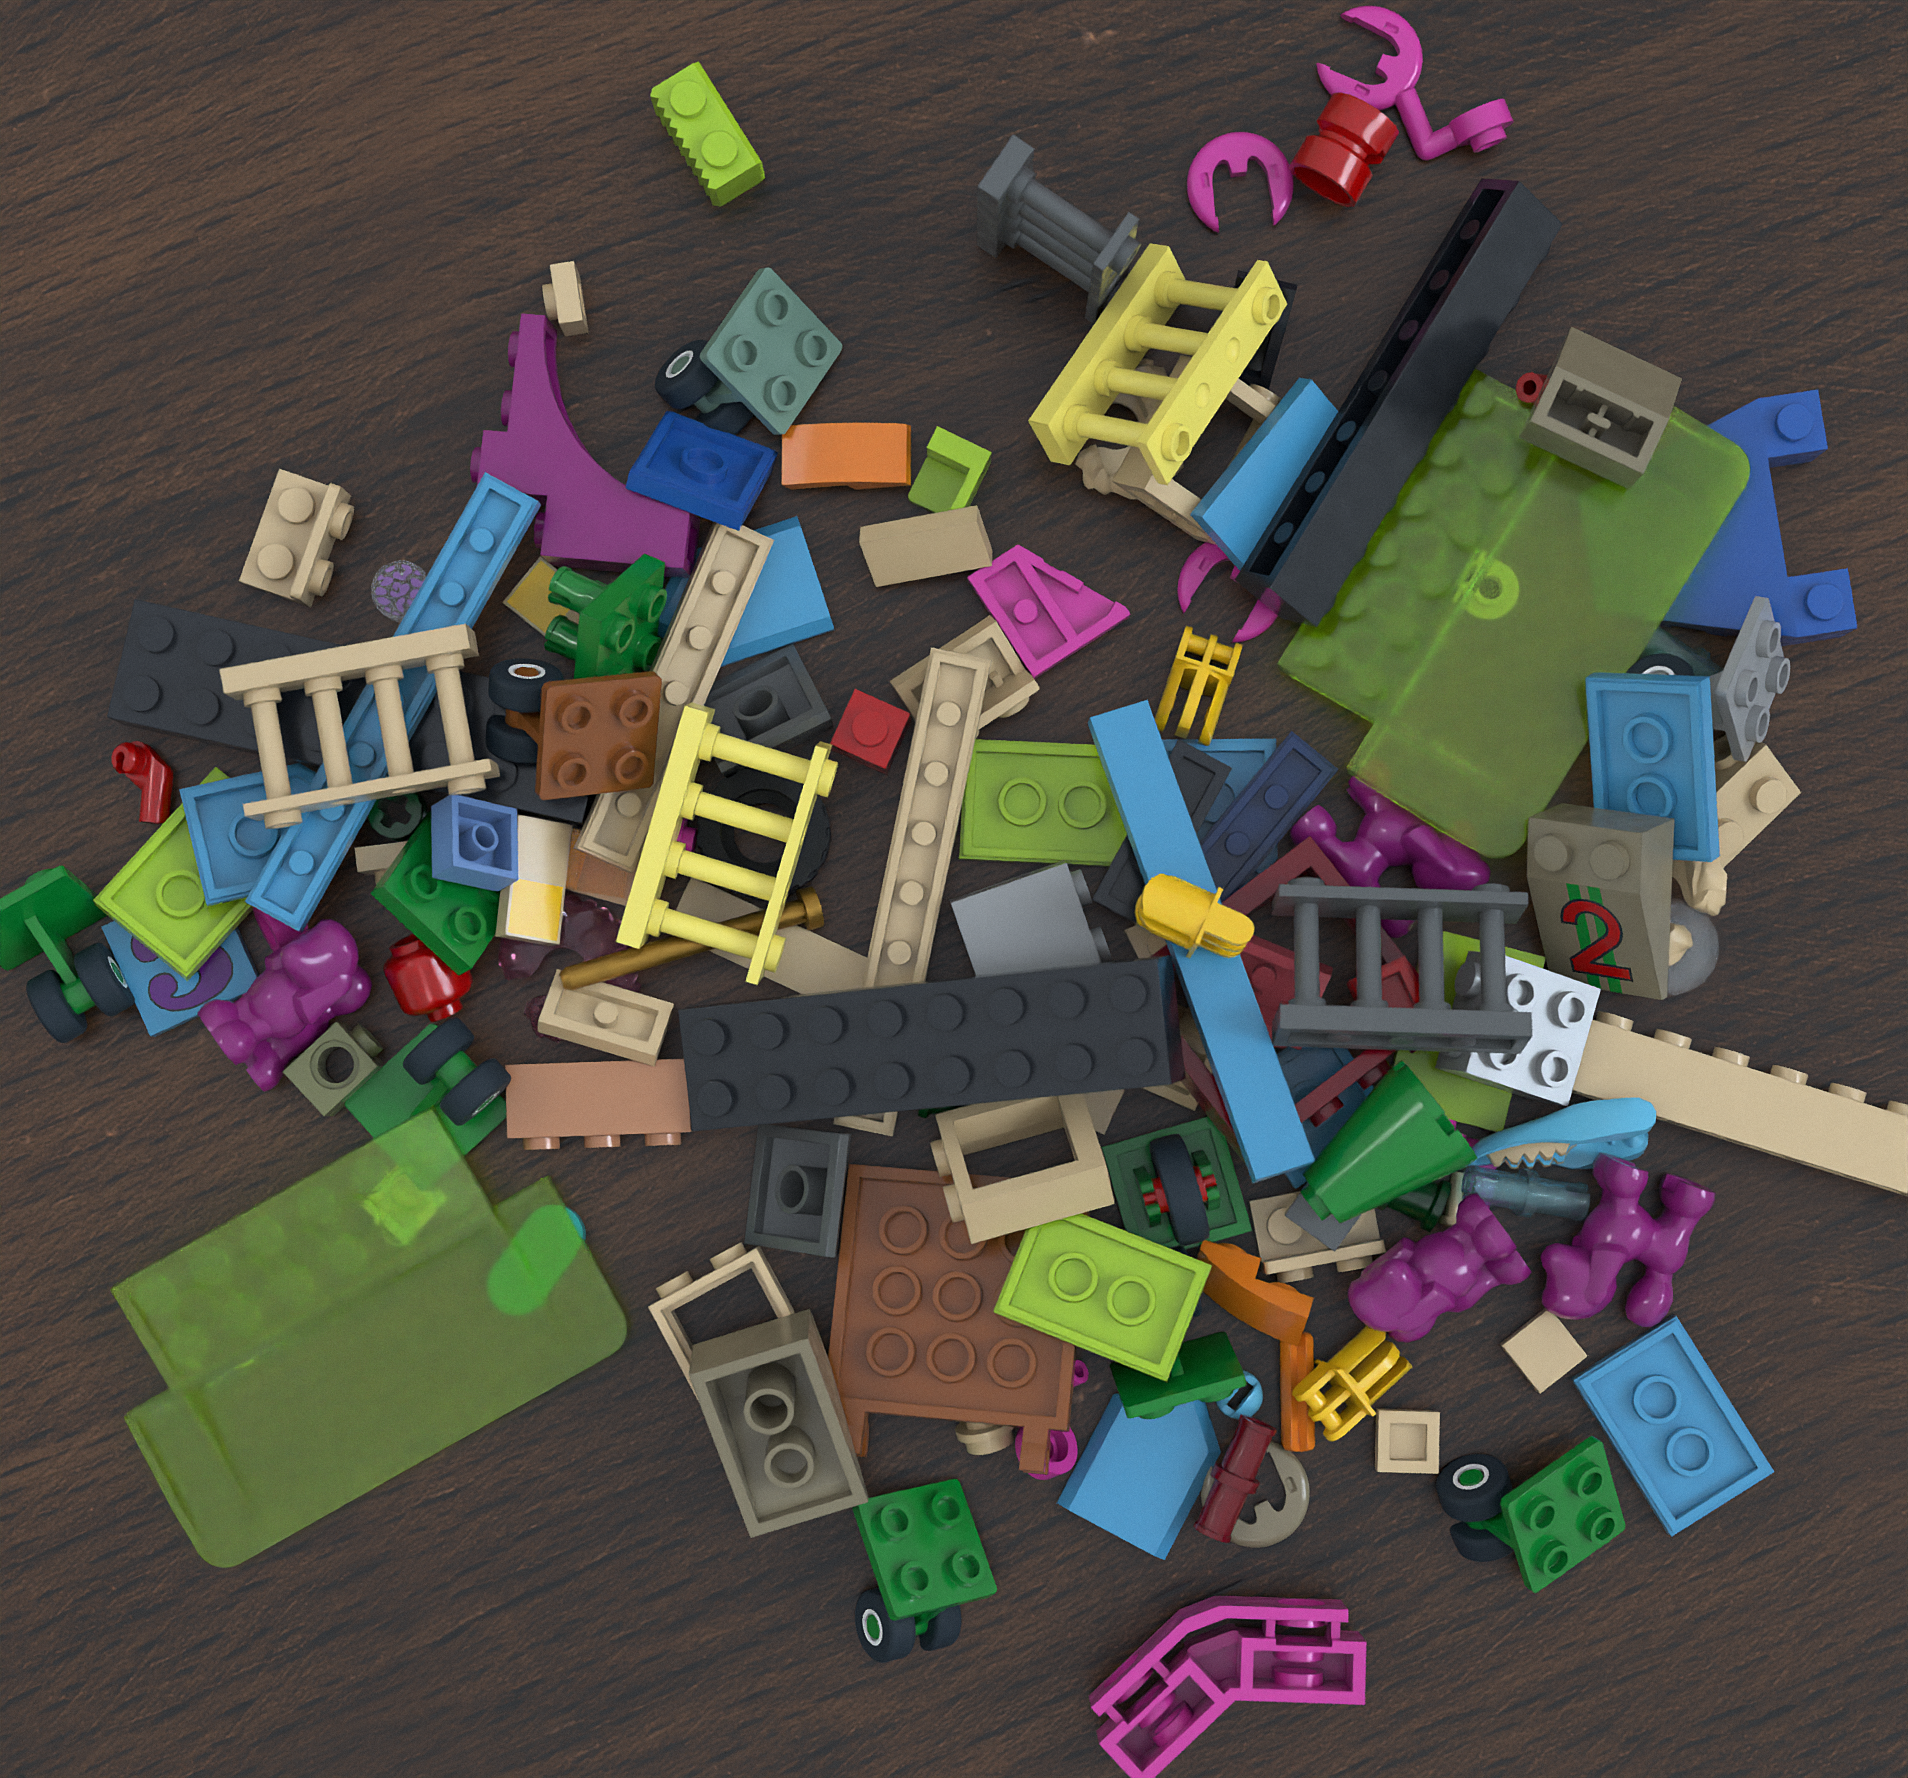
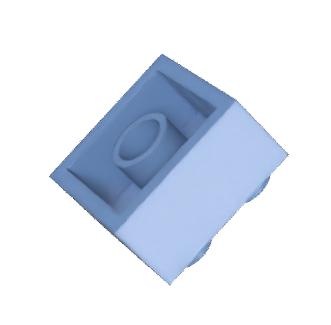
M449 795L431 806L432 878L496 892L519 880L516 808L460 795Z

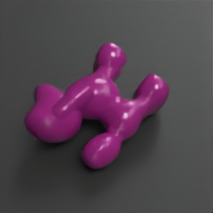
M1376 757L1362 766L1348 781L1350 786L1346 789L1348 794L1365 812V816L1360 822L1353 841L1342 842L1336 837L1337 825L1331 815L1321 805H1317L1308 811L1290 831V838L1296 846L1311 836L1348 885L1352 887H1381L1379 878L1388 867L1407 865L1412 867L1415 883L1420 889L1472 891L1478 885L1487 884L1491 876V870L1487 862L1481 858L1475 846L1477 840L1476 825L1468 820H1455L1436 832L1433 826L1428 825L1417 811L1393 801L1389 794L1391 773L1386 764ZM1381 919V927L1391 938H1399L1406 935L1415 923V920Z
M323 919L313 928L304 931L285 946L266 956V970L255 979L243 997L235 1002L213 999L205 1003L197 1013L226 1056L235 1065L245 1062L248 1067L246 1069L248 1074L261 1090L266 1092L279 1084L283 1077V1071L289 1062L299 1053L310 1047L327 1031L329 1020L335 1016L353 1013L364 1005L370 995L372 981L369 974L358 965V948L350 932L333 919Z
M1599 1152L1593 1161L1592 1174L1603 1190L1600 1203L1586 1217L1582 1230L1573 1237L1572 1245L1553 1243L1545 1247L1540 1256L1542 1266L1547 1272L1546 1286L1542 1292V1304L1548 1312L1560 1318L1570 1320L1590 1318L1600 1313L1612 1301L1617 1288L1616 1276L1623 1264L1636 1259L1645 1265V1274L1632 1285L1627 1294L1625 1302L1626 1316L1634 1324L1641 1327H1652L1660 1323L1668 1314L1673 1302L1672 1276L1684 1265L1688 1254L1690 1236L1701 1217L1712 1208L1715 1201V1192L1695 1181L1665 1172L1659 1184L1660 1199L1665 1208L1659 1217L1653 1219L1638 1203L1640 1194L1647 1184L1648 1171L1635 1167L1636 1164L1628 1160Z
M1476 1192L1467 1195L1458 1204L1456 1223L1445 1231L1425 1235L1417 1242L1408 1237H1403L1387 1252L1370 1263L1361 1272V1277L1351 1282L1347 1293L1350 1306L1361 1322L1376 1331L1386 1332L1397 1342L1409 1343L1420 1340L1428 1334L1435 1324L1437 1317L1442 1313H1460L1470 1309L1493 1287L1501 1284L1513 1285L1521 1283L1532 1272L1517 1250L1515 1251L1516 1245Z

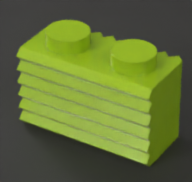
M699 62L689 65L652 88L650 97L656 116L660 117L662 126H666L668 135L672 136L675 146L679 147L681 156H685L687 165L691 166L693 175L698 177L699 184L704 186L707 196H710L712 205L721 207L765 179L762 161Z

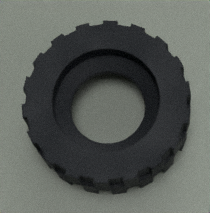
M745 767L736 770L737 773L728 778L725 776L717 783L718 786L713 792H709V794L749 806L761 803L773 804L783 809L791 819H794L804 784ZM817 795L788 895L795 894L797 890L801 889L808 882H812L818 875L822 864H825L829 854L828 849L831 842L829 817L819 795ZM698 816V836L696 838L701 855L777 877L782 857L769 863L752 861L745 857L738 849L734 838L735 827ZM729 889L730 891L734 892L735 894L737 893V894L742 895V896H744V897H746V898H749V899H754V900L760 899V898H757V897H754V896H750V895H747V894H744V893L737 892V891H734V890Z

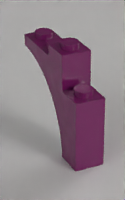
M521 313L519 331H512L508 345L510 367H515L512 390H505L501 403V421L503 426H508L507 432L483 430L482 446L475 447L472 452L470 465L472 482L477 483L478 486L486 472L539 501L541 506H546V511L539 512L536 517L534 543L536 548H541L540 556L552 566L624 572L645 553L665 562L664 576L689 578L696 563L700 519L695 514L626 489V485L616 480L592 458L573 427L562 398L556 359L557 329L545 315Z

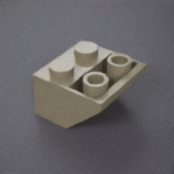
M1571 327L1522 428L1519 438L1630 489L1647 468L1669 421L1682 378Z

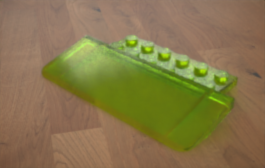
M1474 369L1459 394L1456 406L1442 421L1429 443L1426 455L1414 467L1398 493L1396 504L1384 516L1367 544L1365 555L1353 567L1337 593L1332 609L1323 616L1317 627L1301 625L1277 665L1281 672L1373 723L1346 767L1348 774L1479 854L1488 858L1498 859L1508 857L1522 847L1528 837L1529 817L1545 810L1589 739L1585 677L1593 672L1626 673L1638 661L1745 489L1750 477V464L1745 452L1737 444L1676 406H1673L1669 421L1644 474L1630 489H1627L1519 438L1534 404L1523 402L1518 398L1515 389Z
M434 1105L117 1282L110 1289L169 1386V1389L128 1411L124 1416V1420L172 1511L199 1555L209 1564L224 1568L233 1567L246 1561L610 1356L621 1347L627 1332L625 1314L589 1247L568 1213L566 1205L550 1176H545L493 1206Z

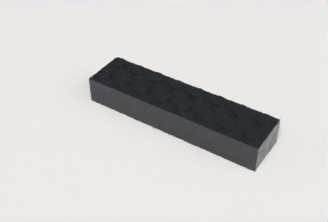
M135 599L107 718L135 728L259 755L251 708L244 707L243 700L237 701L224 694L220 669L342 647L344 645ZM459 671L475 761L491 759L498 764L500 777L484 779L486 789L461 794L460 796L516 808L518 813L583 827L597 794L542 800L535 793L537 762L516 763L506 761L494 756L486 748L487 720L493 714H506V709L496 705L489 697V678ZM365 677L341 681L343 690L337 692L342 725H344L366 686ZM304 688L281 692L282 701L276 703L286 761L320 768L323 763L312 696H306ZM437 692L409 741L414 772L450 766ZM447 786L423 791L446 797L449 796Z
M1172 955L705 1004L678 1010L692 1131L1172 1085L1186 1078Z

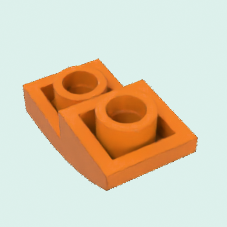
M897 423L791 425L787 432L782 434L781 485L791 490L847 485L855 490L910 486L911 426Z
M1207 1240L1202 1241L1197 1260L1212 1265L1203 1292L1237 1319L1271 1337L1298 1347L1314 1297L1301 1294L1294 1287L1285 1283H1267L1255 1279L1261 1258L1247 1254L1242 1248L1229 1243L1216 1244Z

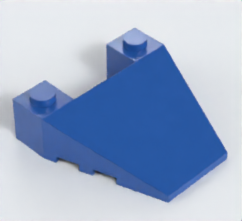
M1818 389L1758 398L1653 454L1644 474L1630 489L1607 479L1576 496L1595 614L1666 627L1678 626L1706 631L1707 634L1725 637L1728 635L1738 637L1754 597L1759 596L1769 598L1774 620L1779 622L1781 626V646L1840 638L1858 628L1848 568L1787 577L1770 468L1811 462L1828 449Z

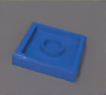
M666 411L629 471L625 488L740 531L774 469L778 452L736 435L708 428L701 422L672 411Z

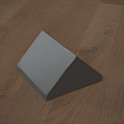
M793 644L714 682L704 704L706 707L715 709L711 724L720 726V733L782 752H786L834 728L829 712ZM714 757L721 773L727 778L737 773L736 770L746 767Z
M771 1124L758 1125L744 1244L824 1257L837 1256L852 1134Z

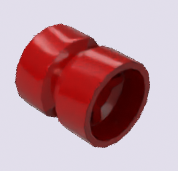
M1337 92L1333 93L1317 119L1320 134L1306 137L1290 163L1289 169L1302 184L1323 198L1338 205L1354 207L1373 176L1368 165L1381 164L1397 138L1399 131L1396 125L1377 108L1350 94Z

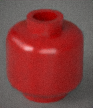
M413 933L396 941L389 947L392 955L384 963L383 972L400 1009L409 1016L426 1014L430 1022H436L455 1014L463 1008L460 998L470 990L473 984L470 970L458 976Z

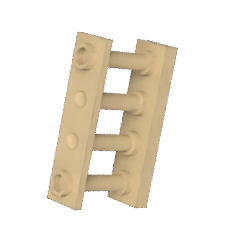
M461 624L220 669L224 694L237 701L243 700L244 707L251 708L267 797V800L243 804L245 817L256 821L264 820L265 829H276L303 823L301 813L446 786L448 787L449 795L468 794L486 789L484 779L500 777L499 766L491 759L478 761L474 759L459 669L465 667L463 659L479 656L475 632L468 625ZM426 666L427 673L434 674L450 766L414 772L398 681L404 678L402 670ZM365 677L366 684L373 685L389 777L353 784L337 692L343 690L341 681ZM304 688L305 695L312 696L328 788L292 795L276 703L282 701L281 692Z

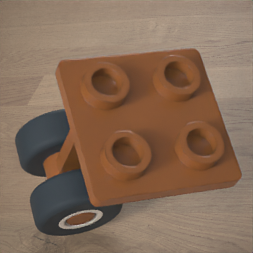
M516 658L501 661L490 670L488 694L496 705L506 709V714H493L487 720L486 748L494 756L506 761L516 763L537 762L535 793L542 800L650 788L654 782L662 679L656 672L648 671L564 680L562 672L556 666L541 660Z

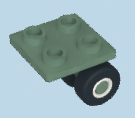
M760 268L708 342L701 339L691 341L669 357L657 374L655 390L675 409L686 408L694 404L701 411L694 420L703 423L708 428L736 435L755 415L774 435L785 434L842 351V343L771 268Z

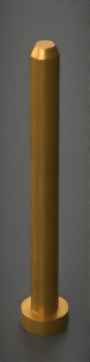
M813 886L797 890V900L785 903L777 930L801 923L805 924L808 931L824 926L821 905ZM767 908L718 922V924L759 936ZM670 936L646 943L640 949L633 947L567 966L559 973L563 989L573 991L716 948L677 936Z

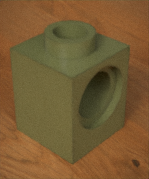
M335 1022L292 1062L283 1073L323 1116H335L345 1107V1101L385 1065L377 1056L383 1050V1047L360 1023L351 1028L347 1023ZM337 1048H344L351 1054L354 1068L348 1079L338 1083L328 1075L326 1060L332 1051Z

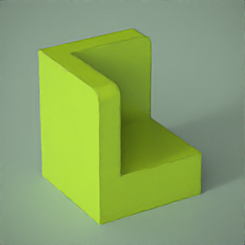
M937 426L927 446V457L908 494L909 501L931 513L970 507L991 464L992 452Z

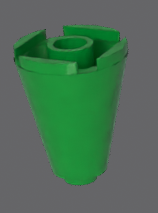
M1401 1060L1389 1069L1314 1159L1315 1161L1303 1172L1302 1175L1309 1185L1301 1190L1300 1193L1322 1221L1333 1214L1341 1224L1463 1169L1478 1159V1157L1458 1129L1454 1130L1455 1127L1444 1114V1110L1408 1065H1405L1403 1060Z

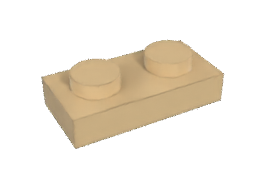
M557 969L538 1020V1032L655 1067L673 1015L674 1003L603 982L573 991L563 989L559 976L562 970Z

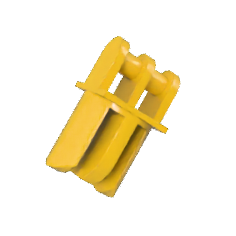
M1186 626L1154 720L1158 730L1163 732L1170 711L1173 709L1178 687L1181 686L1189 690L1175 731L1176 736L1186 739L1201 696H1212L1197 742L1198 744L1209 746L1228 688L1233 679L1243 644L1236 642L1233 648L1218 643V636L1211 634L1209 639L1191 634L1193 628ZM1185 651L1203 656L1202 661L1185 657ZM1210 660L1228 665L1227 669L1223 670L1209 665Z
M1160 873L1149 880L1136 902L1134 914L1137 923L1149 932L1187 949L1186 957L1191 958L1198 946L1222 957L1234 958L1242 952L1254 933V926L1250 918L1217 903L1223 891L1220 887L1215 893H1212L1175 876Z
M1366 1326L1328 1362L1316 1359L1314 1363L1317 1367L1293 1389L1292 1395L1298 1402L1305 1401L1310 1407L1308 1415L1313 1422L1321 1421L1325 1426L1323 1435L1328 1441L1332 1442L1344 1436L1366 1415L1375 1416L1376 1413L1371 1405L1412 1368L1409 1361L1404 1356H1400V1351L1394 1343L1385 1340L1386 1332L1376 1331ZM1329 1381L1332 1387L1325 1394H1322L1320 1389ZM1345 1402L1347 1407L1338 1415L1335 1409Z

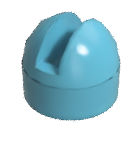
M1243 1370L1245 1379L1253 1388L1244 1397L1235 1411L1227 1403L1239 1388L1235 1389L1229 1397L1215 1402L1223 1414L1233 1419H1239L1240 1414L1254 1415L1263 1402L1261 1383L1253 1374Z

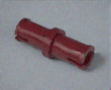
M1240 1414L1239 1423L1222 1463L1216 1462L1210 1475L1215 1480L1198 1520H1195L1193 1525L1194 1529L1224 1543H1229L1232 1538V1531L1248 1494H1255L1260 1482L1255 1477L1272 1437L1277 1432L1268 1423L1245 1414Z

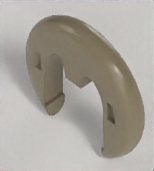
M1272 1440L1266 1452H1269L1283 1484L1284 1502L1280 1509H1274L1265 1498L1252 1505L1255 1513V1520L1253 1522H1246L1238 1517L1230 1542L1243 1547L1261 1548L1283 1541L1298 1528L1308 1509L1310 1488L1305 1469L1292 1452L1284 1450L1281 1444ZM1212 1466L1207 1472L1201 1489L1202 1507L1215 1480L1210 1475L1213 1469Z

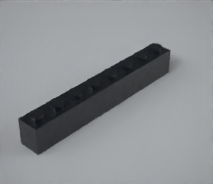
M1481 178L1235 578L1240 585L1281 619L1317 627L1323 616L1332 609L1340 588L1353 567L1365 555L1367 544L1384 516L1396 504L1398 493L1414 467L1426 455L1429 443L1442 421L1456 406L1461 390L1477 364L1487 355L1490 343L1505 318L1517 306L1520 294L1536 267L1548 255L1551 243L1563 223L1520 181Z

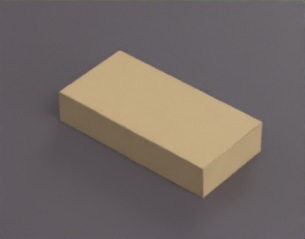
M977 505L860 528L859 543L876 587L992 566V547Z

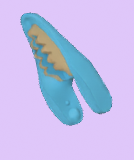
M1641 1098L1594 1100L1574 1104L1541 1118L1495 1132L1482 1138L1472 1147L1478 1159L1468 1166L1492 1164L1494 1167H1499L1503 1162H1506L1511 1169H1517L1521 1162H1523L1528 1169H1532L1535 1163L1539 1162L1543 1167L1555 1165L1570 1170L1593 1168V1161L1599 1152L1631 1161L1641 1156L1647 1148V1132L1652 1129L1656 1122V1110L1650 1102Z

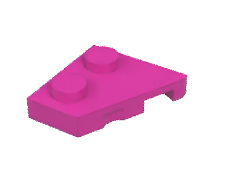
M1016 545L994 559L992 566L981 568L968 576V582L991 617L998 623L1021 663L1034 679L1113 629L1131 615L1122 604L1117 601L1115 603L1085 586L1084 582L1065 571H1059L1044 562L1043 558L1020 545Z

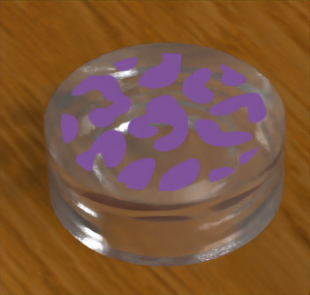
M398 560L384 565L374 576L371 585V596L376 608L390 620L401 622L428 574L421 567L409 561Z

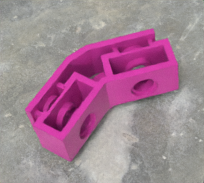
M1213 1596L1181 1608L1089 1695L1090 1705L1095 1713L1100 1717L1105 1712L1110 1717L1096 1730L1098 1743L1130 1778H1155L1236 1700L1365 1705L1366 1641L1359 1631L1340 1630L1341 1622H1348L1349 1611L1342 1600ZM1226 1618L1262 1619V1628L1236 1627L1235 1624L1228 1623L1187 1639L1184 1642L1185 1647L1167 1664L1162 1659L1189 1632ZM1275 1623L1282 1626L1301 1628L1323 1627L1326 1625L1325 1636L1276 1635ZM1155 1669L1161 1678L1127 1711L1124 1712L1119 1708L1117 1704L1124 1702L1147 1681Z

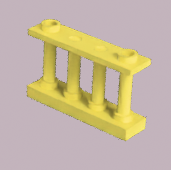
M1150 243L1028 420L1050 461L1071 465L1089 438L1138 447L1157 483L1168 485L1287 306V302L1268 262L1257 260L1239 288L1185 280L1170 247ZM1180 304L1223 311L1209 333L1165 326ZM1150 348L1193 356L1179 378L1135 371ZM1119 393L1163 401L1148 424L1104 416Z
M691 702L685 705L616 942L640 949L648 941L649 935L659 937L660 933L664 932L752 959L746 982L758 985L764 976L765 970L774 973L777 971L786 942L785 937L776 935L817 795L828 798L836 775L838 762L828 759L832 745L821 741L815 746L812 759L808 760L720 733V726L711 724L715 709ZM713 756L804 784L794 819L703 792V785L694 783L700 760L710 762ZM695 815L786 842L777 877L685 850L686 844L677 841L683 818L693 821ZM681 874L769 901L759 936L669 909V902L660 900L666 876L676 879L677 875Z

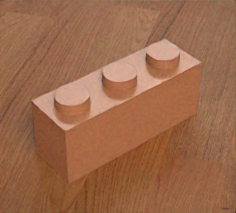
M684 1059L657 1060L655 1067L638 1061L505 1065V1070L511 1076V1081L506 1087L507 1138H523V1150L560 1149V1137L584 1136V1148L620 1147L621 1134H644L645 1146L680 1145L681 1132H695L692 1131Z

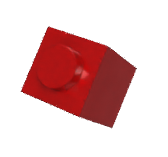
M854 689L830 742L832 745L831 749L840 755L887 775L911 723V714Z

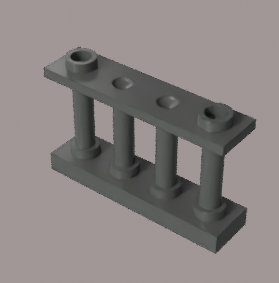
M1013 135L978 185L977 246L997 258L1006 244L1013 249L1019 245L1089 292L1085 319L1095 324L1128 276L1130 263L1141 246V243L1135 240L1139 218L1128 212L1115 233L1036 181L1037 173L1033 171L1034 148Z
M1312 877L1295 878L1288 881L1287 884H1279L1271 903V916H1294L1295 998L1289 1000L1288 1004L1279 1005L1272 1021L1273 1046L1521 1054L1532 1038V1012H1513V1006L1507 1004L1504 923L1517 924L1528 906V892H1510V888L1502 884H1482L1474 887L1472 891L1325 886L1323 880ZM1319 917L1356 918L1357 1000L1353 1001L1351 1006L1326 1005V1000L1320 998ZM1381 919L1418 921L1419 1002L1414 1004L1413 1008H1389L1388 1002L1382 1000ZM1443 921L1479 922L1481 1005H1478L1475 1010H1451V1005L1444 1002Z

